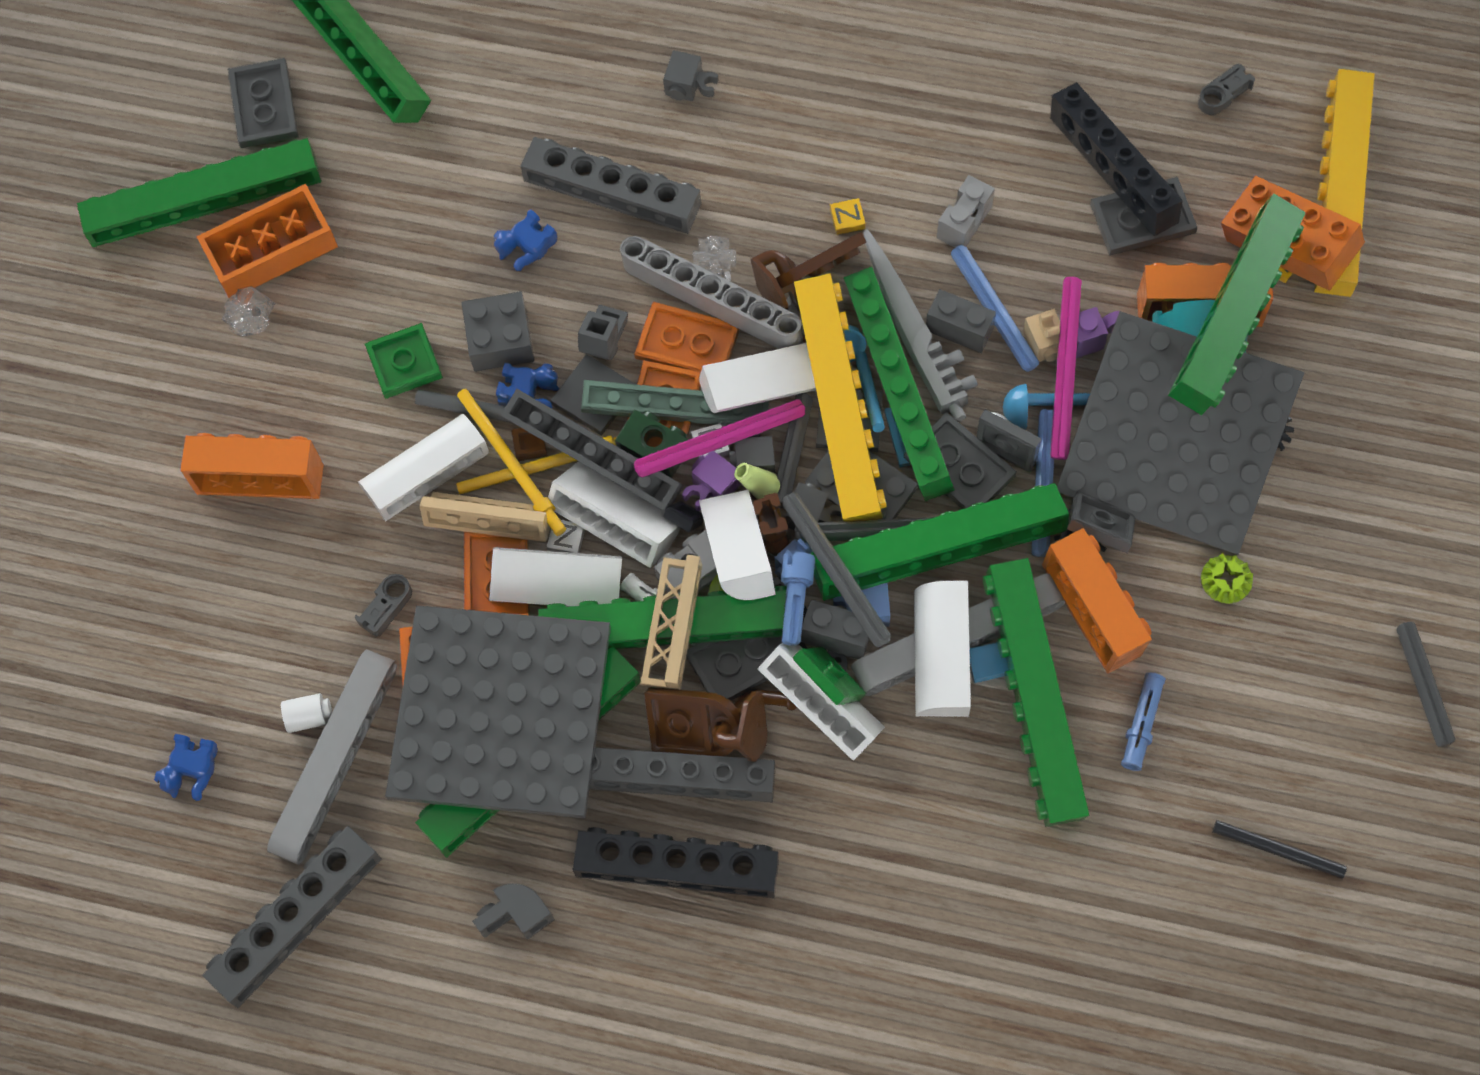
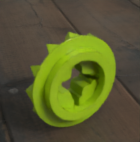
M1222 553L1217 557L1210 558L1205 564L1201 573V583L1205 592L1215 601L1226 604L1236 603L1249 594L1253 584V573H1251L1248 567V562L1238 559L1237 555L1229 556ZM1224 568H1226L1229 575L1237 577L1233 579L1231 587H1229L1226 580L1218 578L1223 575Z

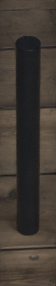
M1216 820L1212 832L1342 879L1346 874L1347 866L1219 820Z

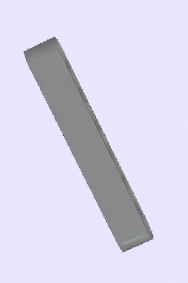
M630 236L622 241L620 252L623 266L630 275L778 349L803 344L802 321L795 313L641 237Z
M1047 573L1034 578L1042 617L1058 610L1065 604V600L1050 574ZM992 598L969 608V649L979 647L1001 637L999 627H994L991 620L990 608L994 607ZM915 633L874 651L851 665L861 688L867 693L866 696L877 694L915 676Z
M368 649L364 650L271 834L267 846L269 853L298 865L304 861L393 681L397 670V661Z

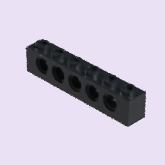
M1076 82L1052 94L1050 119L1151 234L1156 236L1177 225L1180 221L1183 203L1181 197L1083 88Z
M589 827L587 831H578L573 872L577 878L775 899L779 853L778 851H772L773 848L767 845H753L752 849L740 848L738 843L731 841H721L719 845L706 844V840L700 838H687L686 842L673 841L672 836L655 834L653 838L640 837V834L634 831H621L620 835L607 834V830L603 828ZM608 848L619 850L618 857L613 861L602 859L603 852ZM648 851L653 855L649 863L641 865L635 862V857L638 853ZM678 854L686 858L685 864L680 868H672L668 865V861L673 855ZM708 858H714L719 862L718 868L711 872L703 870L701 864ZM745 861L753 866L752 871L747 875L737 874L734 868L739 862Z

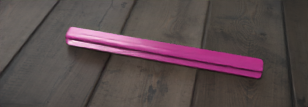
M1072 276L1064 278L1062 289L1050 456L1055 460H1066L1070 449L1082 285L1081 279Z
M796 399L639 458L634 462L635 471L639 477L643 478L796 420L805 415V406L801 400Z

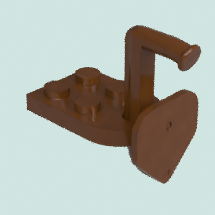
M859 232L798 266L779 251L768 250L750 259L757 288L763 298L787 310L789 306L784 294L788 292L801 316L794 282L803 280L802 277L806 275L812 278L835 267L832 262L833 260L836 265H839L861 253L858 247L867 242L862 232ZM773 262L780 274L776 278L766 268L767 265ZM803 335V343H806L805 335Z
M649 687L644 692L652 752L724 757L733 750H738L749 761L755 762L762 755L767 744L768 733L765 705L783 706L791 711L797 708L781 691L753 689L744 693L735 704L724 696L711 692Z

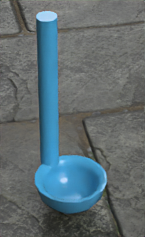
M849 325V330L844 331L846 341L852 340L856 358L850 360V362L856 361L872 429L874 432H882L885 429L865 353L867 343L858 328Z
M1026 383L1015 386L1004 398V416L1011 423L1026 430L1028 406H1054L1055 393H1028ZM1074 393L1073 406H1086L1090 393Z

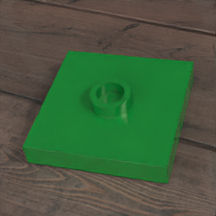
M422 323L364 343L385 399L443 378Z
M823 647L800 649L794 655L793 660L835 705L859 702L867 694Z

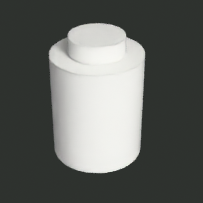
M318 693L282 701L281 712L287 733L326 725L328 718L332 714L329 698L323 699L322 694Z

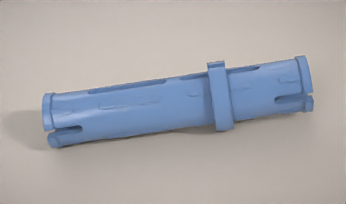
M1157 673L1145 674L1132 727L1126 732L1128 741L1121 766L1128 770L1141 771L1147 745L1152 743L1153 735L1151 730L1163 684L1166 680L1165 677ZM1151 696L1147 716H1144L1148 697ZM1140 727H1143L1138 748H1136L1135 745Z

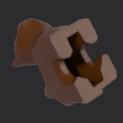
M777 493L765 495L764 498L753 502L765 550L773 556L778 555L789 543L788 535L786 534L788 525L786 519L781 516L779 508L781 503Z

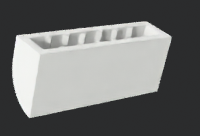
M807 343L704 365L699 376L705 400L713 413L816 390Z
M461 414L358 481V484L386 522L488 455L489 450L484 438L464 414Z
M579 461L552 482L548 498L555 506L556 513L649 568L668 551L681 527L663 517L665 511Z
M749 490L699 500L722 589L731 597L741 600H754L776 595L772 571Z
M494 547L489 601L542 605L563 603L570 607L579 606V603L583 601H597L598 604H610L613 599L619 598L622 557Z
M968 581L926 583L914 590L916 716L969 717L971 694Z
M781 643L757 669L854 761L885 726L859 702L835 705L793 660L794 655L803 648L799 644L797 646H790Z

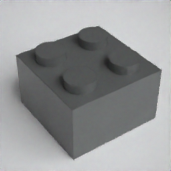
M522 291L461 302L468 352L474 372L504 367V363L518 365L535 362Z

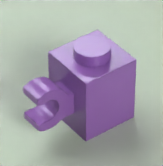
M1097 307L1079 312L1076 358L1104 349L1107 336L1112 334L1120 311L1109 313L1104 318H1101Z
M715 451L709 452L706 456H700L692 466L694 485L684 489L682 493L683 500L686 502L692 495H697L700 497L699 500L734 493L741 485L734 476L736 467ZM699 500L695 503L697 511L701 510Z

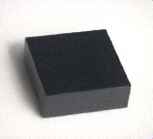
M678 501L668 506L663 515L664 518L687 532L697 529L704 522L702 513L683 501Z

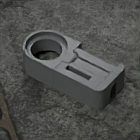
M1241 64L1234 65L1202 88L1198 99L1199 109L1208 115L1220 113L1230 106L1232 100L1248 89L1252 90L1255 78L1250 73L1246 75L1245 68ZM1209 94L1219 97L1220 103L1211 105L1205 101L1204 97Z
M392 574L386 577L374 591L376 597L360 617L355 615L359 626L375 637L382 635L412 596V588L403 575ZM394 583L405 585V591L399 597L388 595V589Z

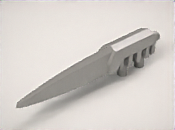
M866 229L863 236L867 242L866 247L871 264L898 333L938 410L942 414L951 412L953 418L960 422L966 418V414L962 409V406L968 404L966 391L978 386L977 380L973 374L958 380L953 365L964 360L962 352L958 349L946 355L939 341L932 344V334L904 284L873 235Z

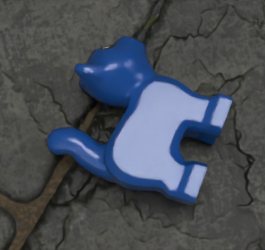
M531 209L527 211L525 219L515 224L511 230H498L494 234V247L499 253L500 260H504L516 247H519L525 254L515 261L513 266L515 271H521L524 266L544 257L548 249L557 242V232L549 224L544 227L543 231H540L542 229L538 223L540 218Z
M504 363L502 376L505 377L506 383H511V386L507 387L505 383L499 381L496 396L499 405L507 406L516 388L534 399L537 387L558 391L557 373L553 370V366L547 363L534 370L527 367L516 368L512 367L510 363ZM536 399L552 409V403L547 399Z
M175 734L173 738L175 747L170 754L168 765L155 773L154 780L162 791L171 794L172 798H176L182 785V776L193 778L197 781L192 787L191 796L193 800L199 801L202 799V792L214 773V758L218 750L217 744L212 740L200 739V748L193 751L195 743L190 741V737Z

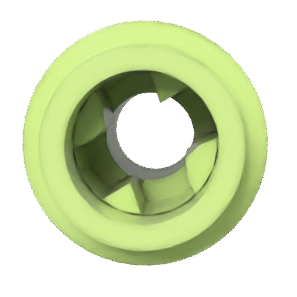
M747 463L739 464L735 470V478L756 499L778 493L780 489V481L774 472Z

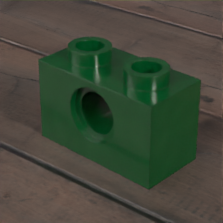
M634 409L615 442L617 447L639 459L689 439L686 438L687 434L675 426L668 428L662 425L660 419L648 411H644L642 414ZM652 437L663 439L662 443L657 447L647 445V441ZM681 463L660 472L672 478Z

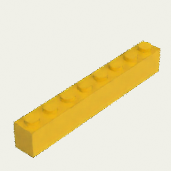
M1338 69L1335 79L1329 80L1326 97L1331 98V105H1327L1324 116V123H1329L1328 131L1324 132L1322 149L1327 150L1326 157H1322L1320 164V174L1324 175V183L1320 182L1317 200L1322 201L1323 207L1361 224L1362 228L1375 73ZM1360 250L1330 291L1315 284L1314 292L1351 297L1358 284Z
M831 273L795 281L794 285L843 521L882 519L881 509L886 508L887 504L883 489L877 490L875 478L881 477L877 459L871 460L869 448L874 447L871 429L865 430L862 420L868 418L864 399L858 400L856 389L862 388L858 370L852 371L850 360L856 358L852 340L846 341L844 331L849 330L846 312L839 311L838 302L843 301L840 283H833Z

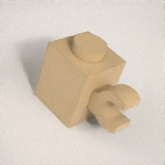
M1055 309L1025 318L1023 333L1038 361L1046 360L1051 362L1057 360L1060 320Z

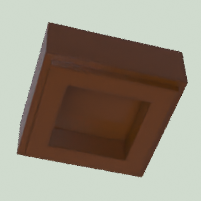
M522 428L511 430L515 455L519 462L548 456L545 441Z

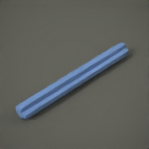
M964 245L957 246L951 251L953 260L982 306L996 311L994 325L1022 369L1027 372L1032 371L1039 365L1037 357L967 247Z
M1043 409L1039 414L1038 437L1041 438V443L1036 460L1035 486L1053 484L1054 459L1050 456L1053 410ZM1050 536L1032 541L1033 556H1046L1050 546Z

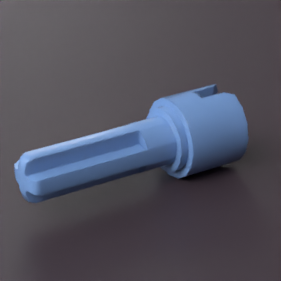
M796 552L793 555V559L789 553L783 554L781 581L787 586L782 643L785 645L797 646L801 642L806 588L813 584L815 556L808 553Z

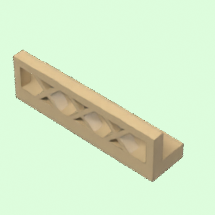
M432 492L431 497L423 496L420 503L423 525L427 527L541 542L547 541L550 531L546 512L534 511L532 504Z
M687 555L686 560L663 557L641 678L642 686L681 690L703 566L700 556ZM670 567L684 569L682 583L675 588L668 581ZM666 585L671 590L667 594H665ZM675 596L679 601L677 613L668 620L662 611L663 603ZM660 617H662L665 623L659 626ZM669 627L673 632L671 646L662 651L656 643L657 635ZM655 648H656V650L659 652V654H658L656 657L653 658V656H654V651H655ZM661 659H664L667 663L665 680L650 678L651 667Z

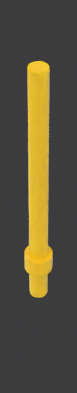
M467 389L459 391L457 397L534 504L533 510L546 512L549 527L556 536L562 535L566 531V527L554 512L556 508L548 497L542 495Z
M611 435L602 437L603 439L617 446L615 442V439L617 437L612 438ZM561 452L521 465L527 474L530 475L577 460ZM506 468L457 482L456 486L460 495L515 479V477Z

